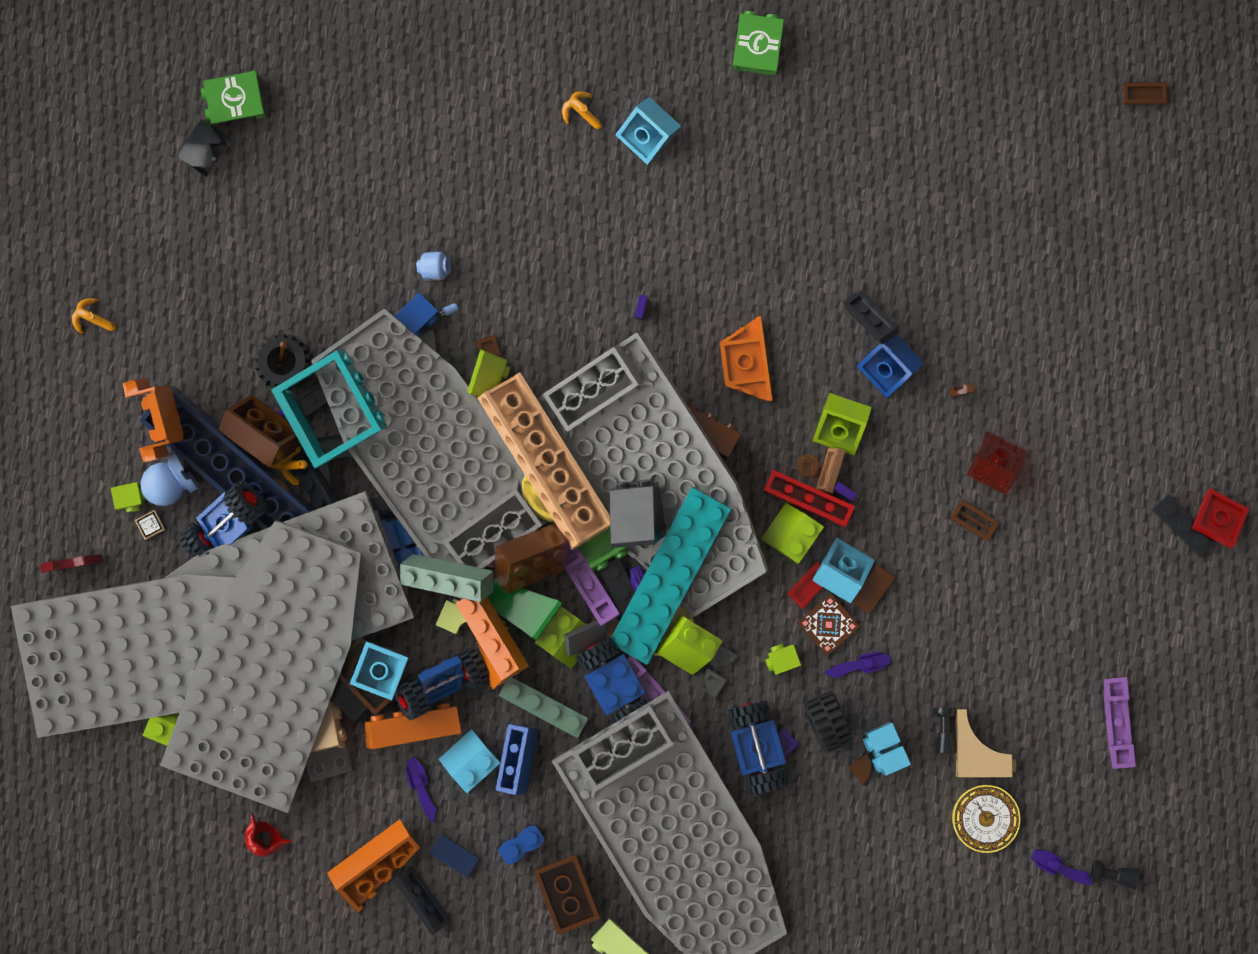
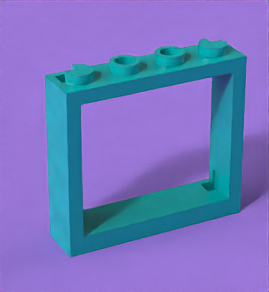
M345 349L333 352L271 389L314 468L327 464L388 428L383 418L385 415L378 410L375 405L374 395L365 387L364 377L355 369L353 365L354 360L352 357H349ZM336 361L372 427L325 454L289 388Z

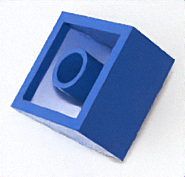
M897 334L883 345L879 344L857 367L888 398L924 362Z

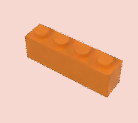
M488 597L481 602L463 598L455 603L476 637L483 662L486 665L485 668L489 673L487 675L489 676L492 690L529 667Z
M450 703L436 705L437 709L429 710L426 714L414 720L406 718L405 713L403 714L402 711L394 712L393 717L384 718V715L372 716L371 721L365 722L366 748L377 749L460 734L461 729L457 707H450Z
M399 819L327 874L335 889L359 913L364 908L362 903L368 898L372 899L377 894L376 889L383 882L387 883L392 878V872L396 868H401L420 847L410 830Z

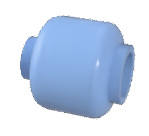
M425 252L422 254L421 259L417 261V272L421 273L422 278L426 281L444 280L447 274L451 272L450 258L446 257L443 252Z

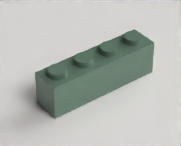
M412 554L400 564L401 585L481 602L493 592V571Z
M513 677L505 682L499 694L503 699L576 738L579 737L589 719Z

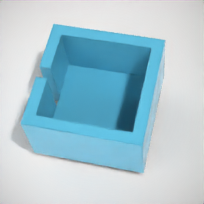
M888 722L864 733L866 738L863 739L867 751H872L875 759H872V763L877 772H882L883 775L887 776L911 765L903 746L900 747L898 744L901 741L893 723Z

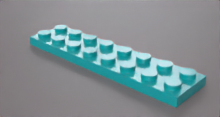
M691 487L611 637L619 650L646 665L649 664L730 514L731 507L699 489Z

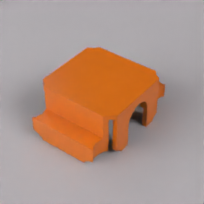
M149 378L122 383L125 398L147 394V397H143L141 405L143 410L150 409L155 429L149 431L150 438L154 442L165 440V442L139 448L143 462L170 456L167 445L183 441L184 436L171 388L169 385L151 388Z

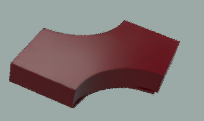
M101 554L46 562L40 565L41 573L92 566L104 562Z

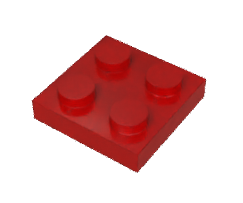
M1210 488L1206 491L1192 529L1229 548H1233L1249 508Z

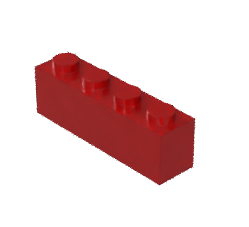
M772 470L763 490L766 494L843 528L847 526L855 508L854 505L775 470Z

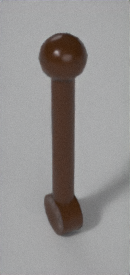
M281 341L279 344L281 351L277 370L282 369L285 349L288 347L287 341Z

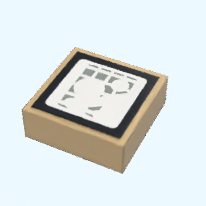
M156 510L135 520L145 540L166 530Z

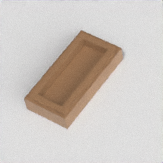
M828 448L816 489L826 493H833L845 450Z

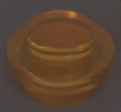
M805 454L798 459L797 469L804 476H812L819 469V461L814 455Z

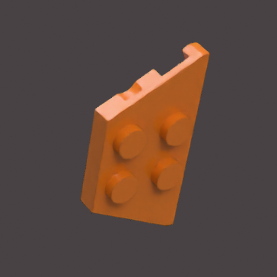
M758 316L719 343L724 381L727 388L771 402L772 394L761 316Z

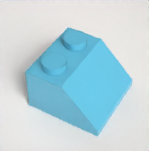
M648 97L635 107L616 133V136L648 165L681 128V125L654 100Z
M836 537L812 581L851 603L862 588L875 560Z
M366 642L350 684L393 700L409 658L372 642Z
M472 729L439 758L445 769L466 793L471 791L501 763Z

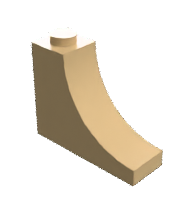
M956 709V777H1012V772H1016V759H1012V754L999 753L982 744L974 735L969 725L967 709Z

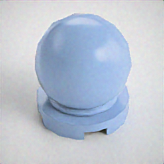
M175 452L169 454L170 456L167 457L169 461L167 463L159 462L154 464L143 473L140 482L142 493L149 502L155 505H171L182 497L184 489L190 493L198 489L195 478L190 470L184 471L180 463L183 460Z

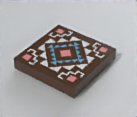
M831 593L797 622L826 656L860 627Z

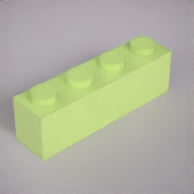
M610 917L591 938L594 942L592 946L601 954L603 952L606 954H649Z

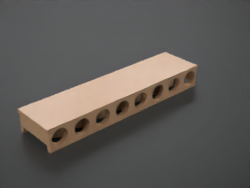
M519 372L514 377L489 391H485L477 399L557 527L568 540L571 549H575L607 530L610 526L609 513L521 373Z

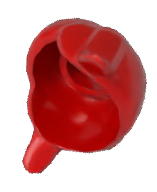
M251 813V822L245 830V843L253 854L266 857L279 851L285 843L292 842L290 839H282L276 828L269 823L256 821L254 814ZM267 831L271 835L269 846L266 847L261 840L256 838L258 833Z

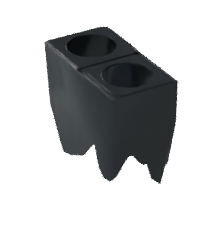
M207 120L200 121L195 126L177 157L207 177L208 172L201 167H211L212 161L216 160L213 147L220 145L229 146L230 143L225 138L229 137Z

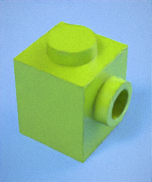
M135 482L111 488L115 510L126 509V512L130 513L139 511V506L145 505L144 500L146 498L142 493L140 483Z
M782 643L771 647L772 652L768 653L769 658L765 659L769 672L774 671L775 675L801 666L794 645L784 647Z

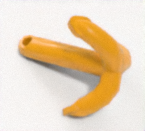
M584 91L573 93L562 108V115L566 124H569V110L573 107L597 130L601 129L602 124L587 109L585 104L578 100L592 98V95Z
M87 298L77 304L76 311L72 315V323L80 334L84 333L79 321L80 317L109 331L116 329L114 323L84 309L86 306L99 302L98 299Z
M297 447L294 453L271 467L280 469L284 478L292 485H299V480L289 470L305 469L307 467L305 460L290 461L297 453H300L301 447Z

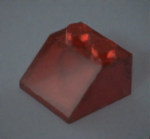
M987 431L970 464L967 476L1007 495L1019 474L1027 451Z

